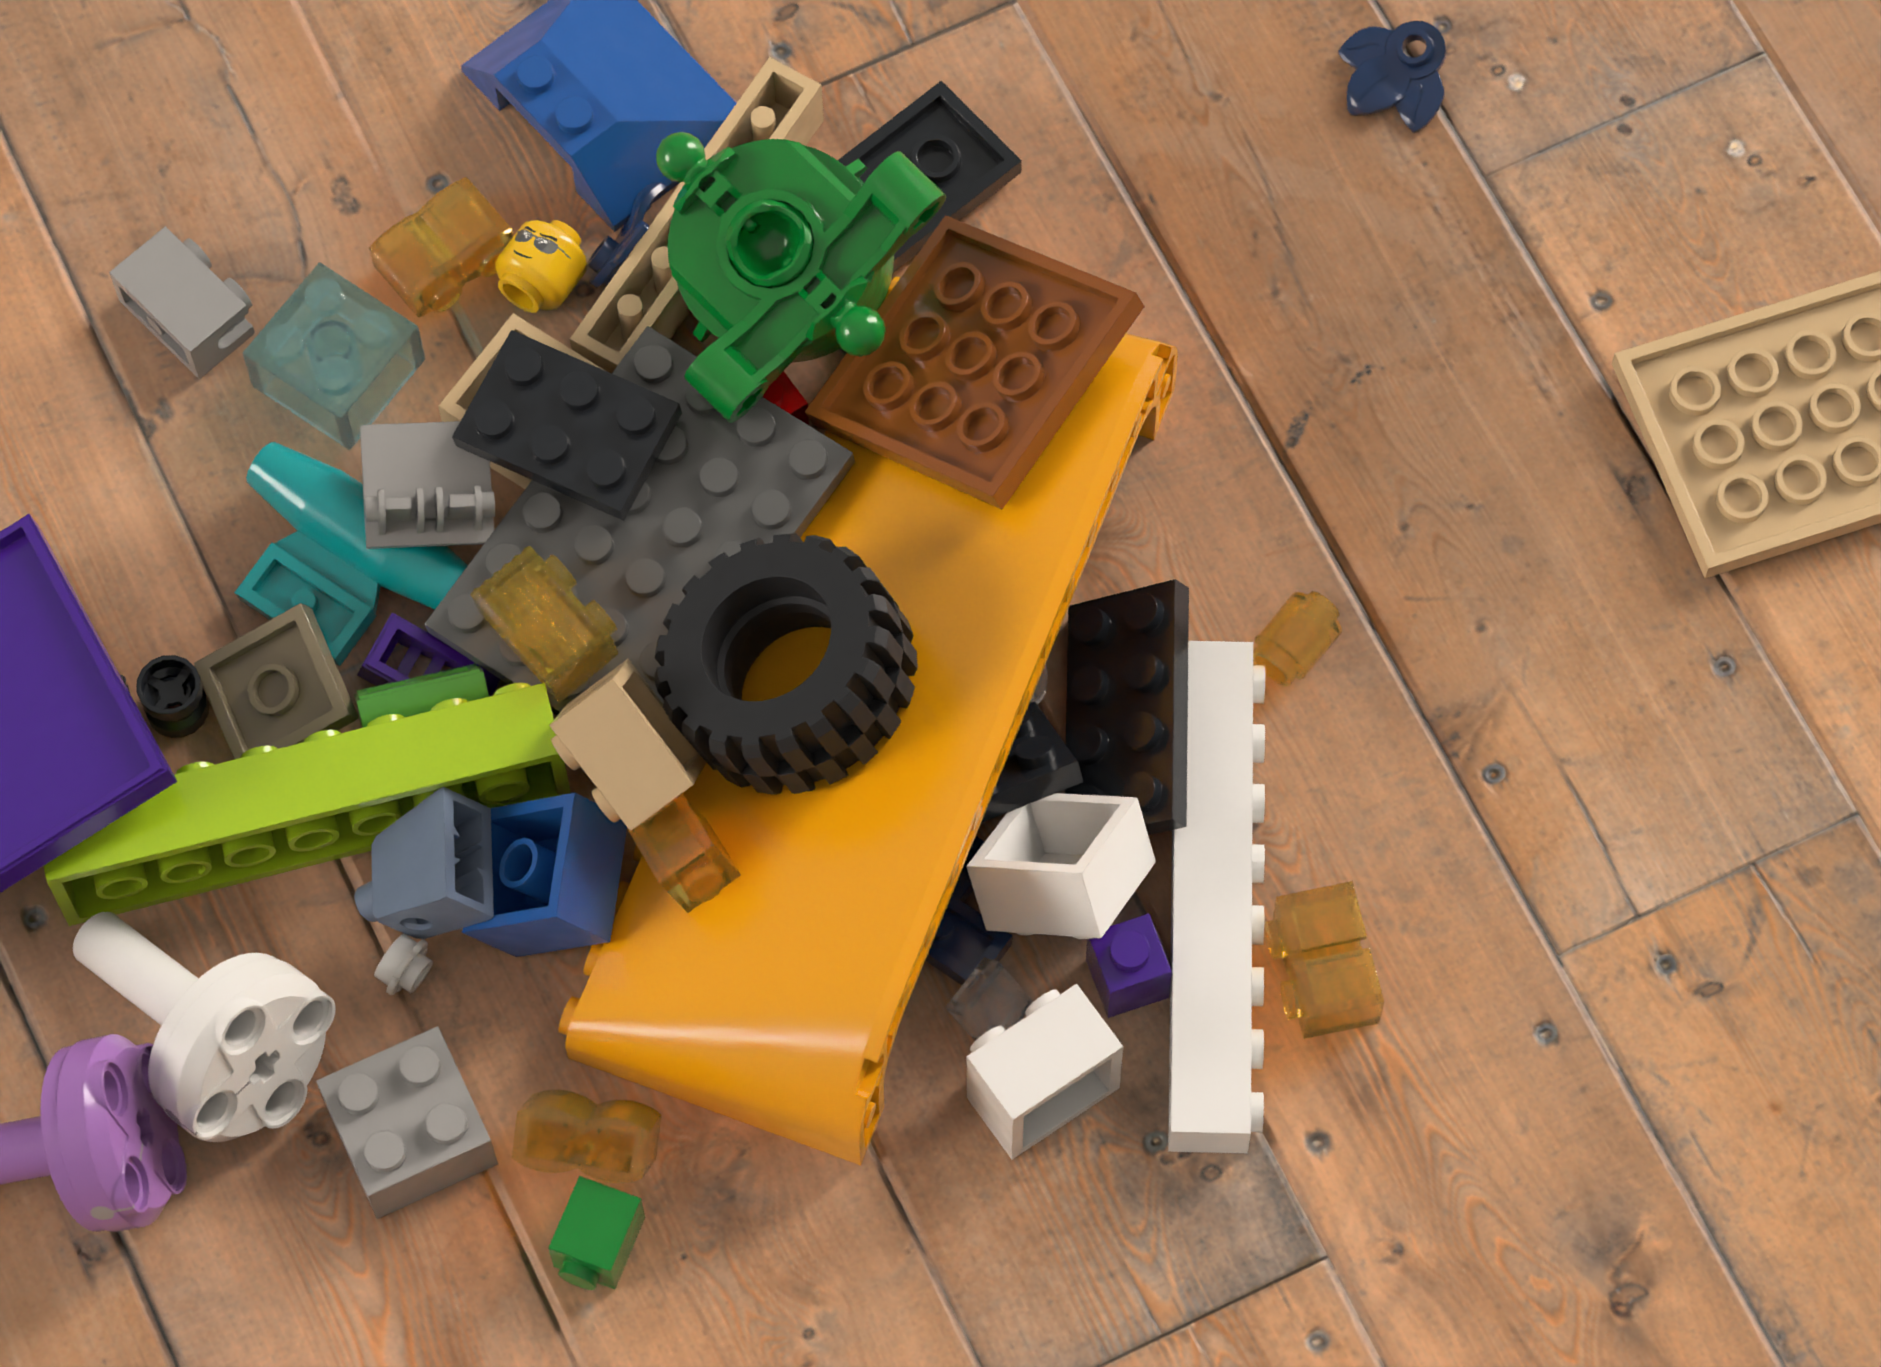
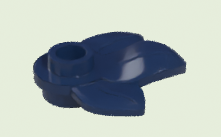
M1409 21L1401 24L1394 30L1376 26L1367 27L1351 35L1339 49L1338 54L1342 60L1351 67L1356 68L1347 86V108L1350 115H1369L1396 106L1404 124L1413 133L1422 130L1434 118L1442 105L1445 95L1438 71L1446 58L1444 38L1435 26L1424 21ZM1412 41H1421L1426 45V50L1421 56L1412 58L1404 53L1405 47Z
M661 182L651 183L636 195L631 216L626 221L616 240L606 236L588 260L587 266L594 271L589 280L590 284L596 288L601 284L607 287L634 249V246L649 229V225L643 221L644 215L651 208L652 205L650 203L667 186Z

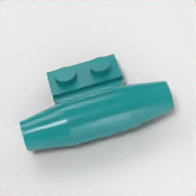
M270 442L264 446L248 469L246 476L247 484L297 531L276 543L271 542L234 593L240 601L269 620L300 603L311 607L333 659L338 666L343 663L376 618L381 587L435 610L468 566L448 546L366 549L363 484L340 469L276 442Z

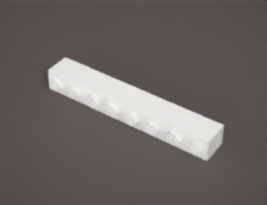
M1188 642L1187 827L1172 830L1170 956L1172 978L1170 986L1168 1152L1247 1154L1251 1132H1263L1264 1095L1263 1092H1251V1069H1263L1264 1030L1251 1029L1252 1006L1263 1007L1264 967H1252V944L1263 945L1264 906L1252 905V883L1263 884L1265 848L1264 845L1252 844V823H1264L1265 785L1253 784V763H1264L1265 724H1253V703L1264 704L1265 665H1253V642Z

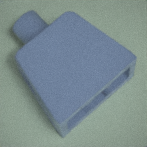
M442 787L375 837L371 845L372 880L358 887L354 897L359 913L366 920L379 922L414 938L426 939L485 922L494 917L491 808Z

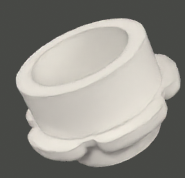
M402 934L384 954L375 970L374 977L388 986L386 992L389 995H394L402 988L412 993L425 979L433 964V961L425 956L428 947L426 940L422 939L416 942L406 934Z

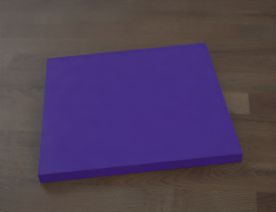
M30 514L0 531L1 893L178 782L42 530Z

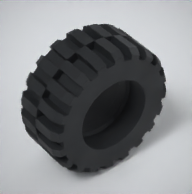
M797 533L773 535V542L767 544L761 538H756L740 544V552L730 557L723 552L708 562L712 568L700 579L694 575L682 588V592L686 596L680 605L672 603L663 621V624L668 629L667 635H659L654 658L660 664V667L656 668L654 674L657 693L664 700L663 709L670 721L713 770H718L727 781L739 787L751 785L758 793L779 794L782 792L783 785H786L792 794L815 790L816 781L825 779L830 785L849 776L846 771L848 767L859 760L865 765L878 753L874 746L883 736L888 739L892 737L902 722L897 716V712L900 707L908 708L915 689L914 684L907 677L914 676L918 669L917 651L911 644L914 635L908 620L871 568H868L862 559L846 546L836 547L831 539L816 535L806 536L803 542ZM810 627L831 628L829 645L822 661L802 684L792 691L773 699L764 701L742 700L743 685L750 667L761 652L771 643L799 629Z

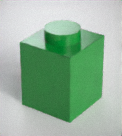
M579 1176L548 1248L553 1267L560 1269L558 1275L565 1281L588 1290H595L597 1284L616 1289L645 1219L641 1198Z

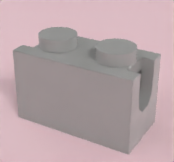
M165 226L112 269L109 274L119 301L200 379L255 334L253 326L244 317L249 312L248 309L252 307V302L236 281L228 277L222 282L210 270L212 267L211 261L198 244L190 238L181 242Z

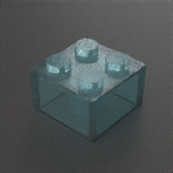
M321 262L316 265L242 353L251 384L254 388L348 450H351L360 439V425H371L426 360L419 328L416 324Z

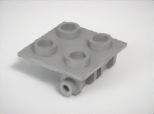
M460 421L360 425L366 549L484 544L493 533L495 498L494 492L491 489L490 461L455 445L452 436Z

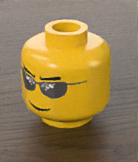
M540 220L525 222L496 259V272L500 279L498 288L501 293L515 306L530 313H535L539 309L546 311L559 308L587 270L586 256L580 248L582 243L580 236L573 228L559 220H552L551 223Z

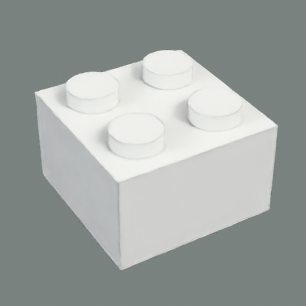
M1055 793L1008 812L966 867L986 931L1015 932L1025 936L1045 934L1090 939L1103 937L1156 863L1137 797Z
M1077 984L1062 994L1057 990H1051L1043 994L1026 1009L1025 1015L1027 1017L1007 1030L1003 1026L990 1029L981 1035L970 1047L972 1053L967 1056V1099L1011 1159H1014L1120 1088L1123 1045Z

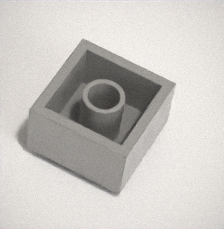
M438 1026L316 1080L325 1106L376 1219L498 1165L491 1139Z

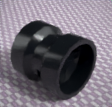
M166 655L151 660L142 668L137 678L136 692L151 727L159 734L170 738H181L195 733L205 723L209 714V700L195 666L185 658L176 655ZM177 704L181 705L176 708H168L169 706H175Z

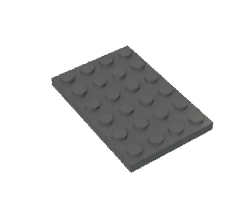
M649 326L645 328L612 374L678 402L682 415L625 520L616 518L532 480L424 624L431 635L507 684L528 683L534 686L545 683L552 713L557 716L570 701L627 659L631 661L660 701L664 703L663 698L657 693L654 674L656 668L660 667V664L655 660L654 656L659 635H667L668 629L663 624V621L672 603L680 605L686 596L682 592V588L694 575L699 579L712 568L708 562L723 552L728 557L740 552V544L756 538H761L765 544L772 543L773 535L797 533L801 537L855 463L854 455L851 451L764 397L740 419L729 423L684 378L687 369L697 356Z

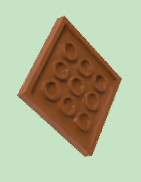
M945 215L876 311L883 319L886 330L884 341L879 349L870 355L862 357L846 353L804 413L816 427L1003 510L1145 306L1134 291Z

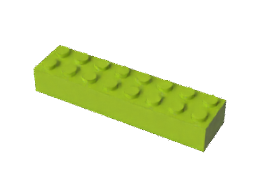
M513 683L498 689L493 696L469 702L461 698L448 699L434 705L431 711L408 717L400 714L384 715L370 721L367 727L344 733L337 730H324L309 735L303 743L279 749L274 746H259L245 751L239 759L213 764L202 761L187 764L179 768L176 774H174L178 782L45 864L43 867L46 881L68 925L73 926L85 923L88 919L101 912H111L117 915L369 852L375 837L442 787L489 808L570 794L565 762L559 756L551 741L556 734L550 727L554 717L545 683L534 686L528 683Z

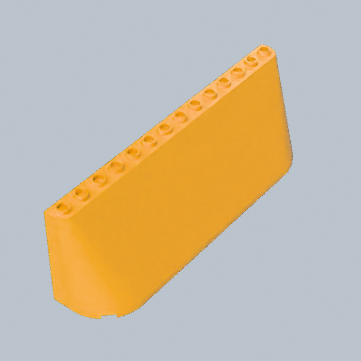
M895 276L892 279L886 297L901 277ZM1126 333L1003 510L828 431L825 432V436L853 453L855 463L800 538L804 542L806 536L816 535L831 539L836 547L846 546L862 559L868 568H871L899 606V609L909 622L914 635L911 644L917 651L918 669L914 676H907L915 686L908 708H899L897 716L902 722L890 739L883 736L874 746L878 753L865 765L859 760L848 767L846 771L849 776L830 785L825 779L816 781L815 790L792 794L787 786L783 785L781 793L776 795L758 793L751 785L739 787L727 781L718 770H713L706 763L694 785L662 808L655 826L649 824L644 826L634 850L633 859L639 863L630 883L625 881L619 883L611 940L608 943L591 946L584 966V975L589 976V979L580 998L570 997L560 1019L558 1031L567 1036L565 1047L569 1059L861 1166L885 1107V1071L899 1024L1136 439L1138 435L1152 440L1155 439L1175 390L1178 350L1175 346ZM803 628L790 632L771 643L761 652L750 667L743 685L742 700L764 701L773 699L792 691L802 684L822 661L829 645L831 628Z

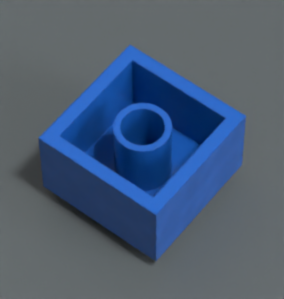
M577 793L491 808L494 917L488 921L462 928V933L515 957L610 942L627 826L621 819L616 823L612 822L602 812L597 803Z

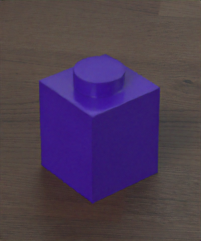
M1150 914L1110 926L1102 938L1087 939L1086 962L1108 1018L1169 998L1172 970Z

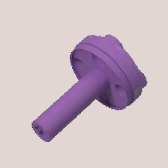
M110 1034L80 1040L74 1045L58 1050L50 1060L44 1076L41 1093V1116L0 1124V1185L51 1176L56 1190L70 1215L77 1223L90 1231L106 1230L118 1232L152 1224L159 1217L171 1195L180 1194L184 1190L187 1180L186 1160L179 1143L177 1123L157 1103L150 1089L148 1070L153 1044L135 1045L121 1035Z

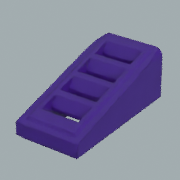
M391 613L357 676L375 686L409 679L408 675L420 654L432 659L423 675L440 672L443 665L453 669L475 664V662L425 630ZM398 643L409 649L397 670L386 665V662ZM481 667L484 672L488 694L492 696L501 679Z

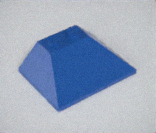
M549 0L461 65L462 72L499 111L511 103L572 167L576 192L614 232L625 225L631 216L636 195L644 187L658 182L667 186L652 200L651 205L680 183L671 181L663 176L657 167L656 151L662 139L677 132L690 133L700 140L705 149L736 105L733 98L637 0Z

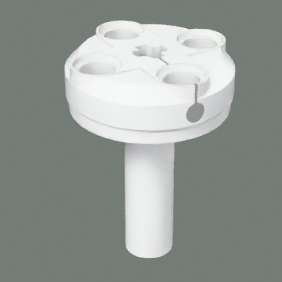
M111 912L98 913L83 924L73 943V954L76 960L161 1025L150 1054L148 1077L154 1099L173 1121L199 1140L224 1142L250 1134L265 1126L271 1129L282 1127L298 1114L306 1100L307 1085L321 1059L326 1032L335 1016V1003L333 999L321 991L311 979L289 963L264 953H248L230 958L213 967L200 978H197Z

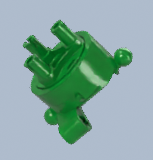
M677 132L662 139L656 151L658 169L669 180L685 183L673 204L675 210L668 234L669 266L686 305L699 321L693 334L701 342H704L711 334L718 337L692 362L684 378L729 423L737 421L754 407L773 381L793 362L817 359L831 354L840 348L850 355L859 357L870 355L879 349L884 341L886 330L883 319L876 311L884 302L891 283L894 254L912 235L921 230L936 215L946 200V194L901 151H897L886 158L864 183L859 177L868 167L859 159L845 167L838 160L818 149L786 139L757 140L734 148L727 147L708 160L705 159L704 146L697 137L690 133Z

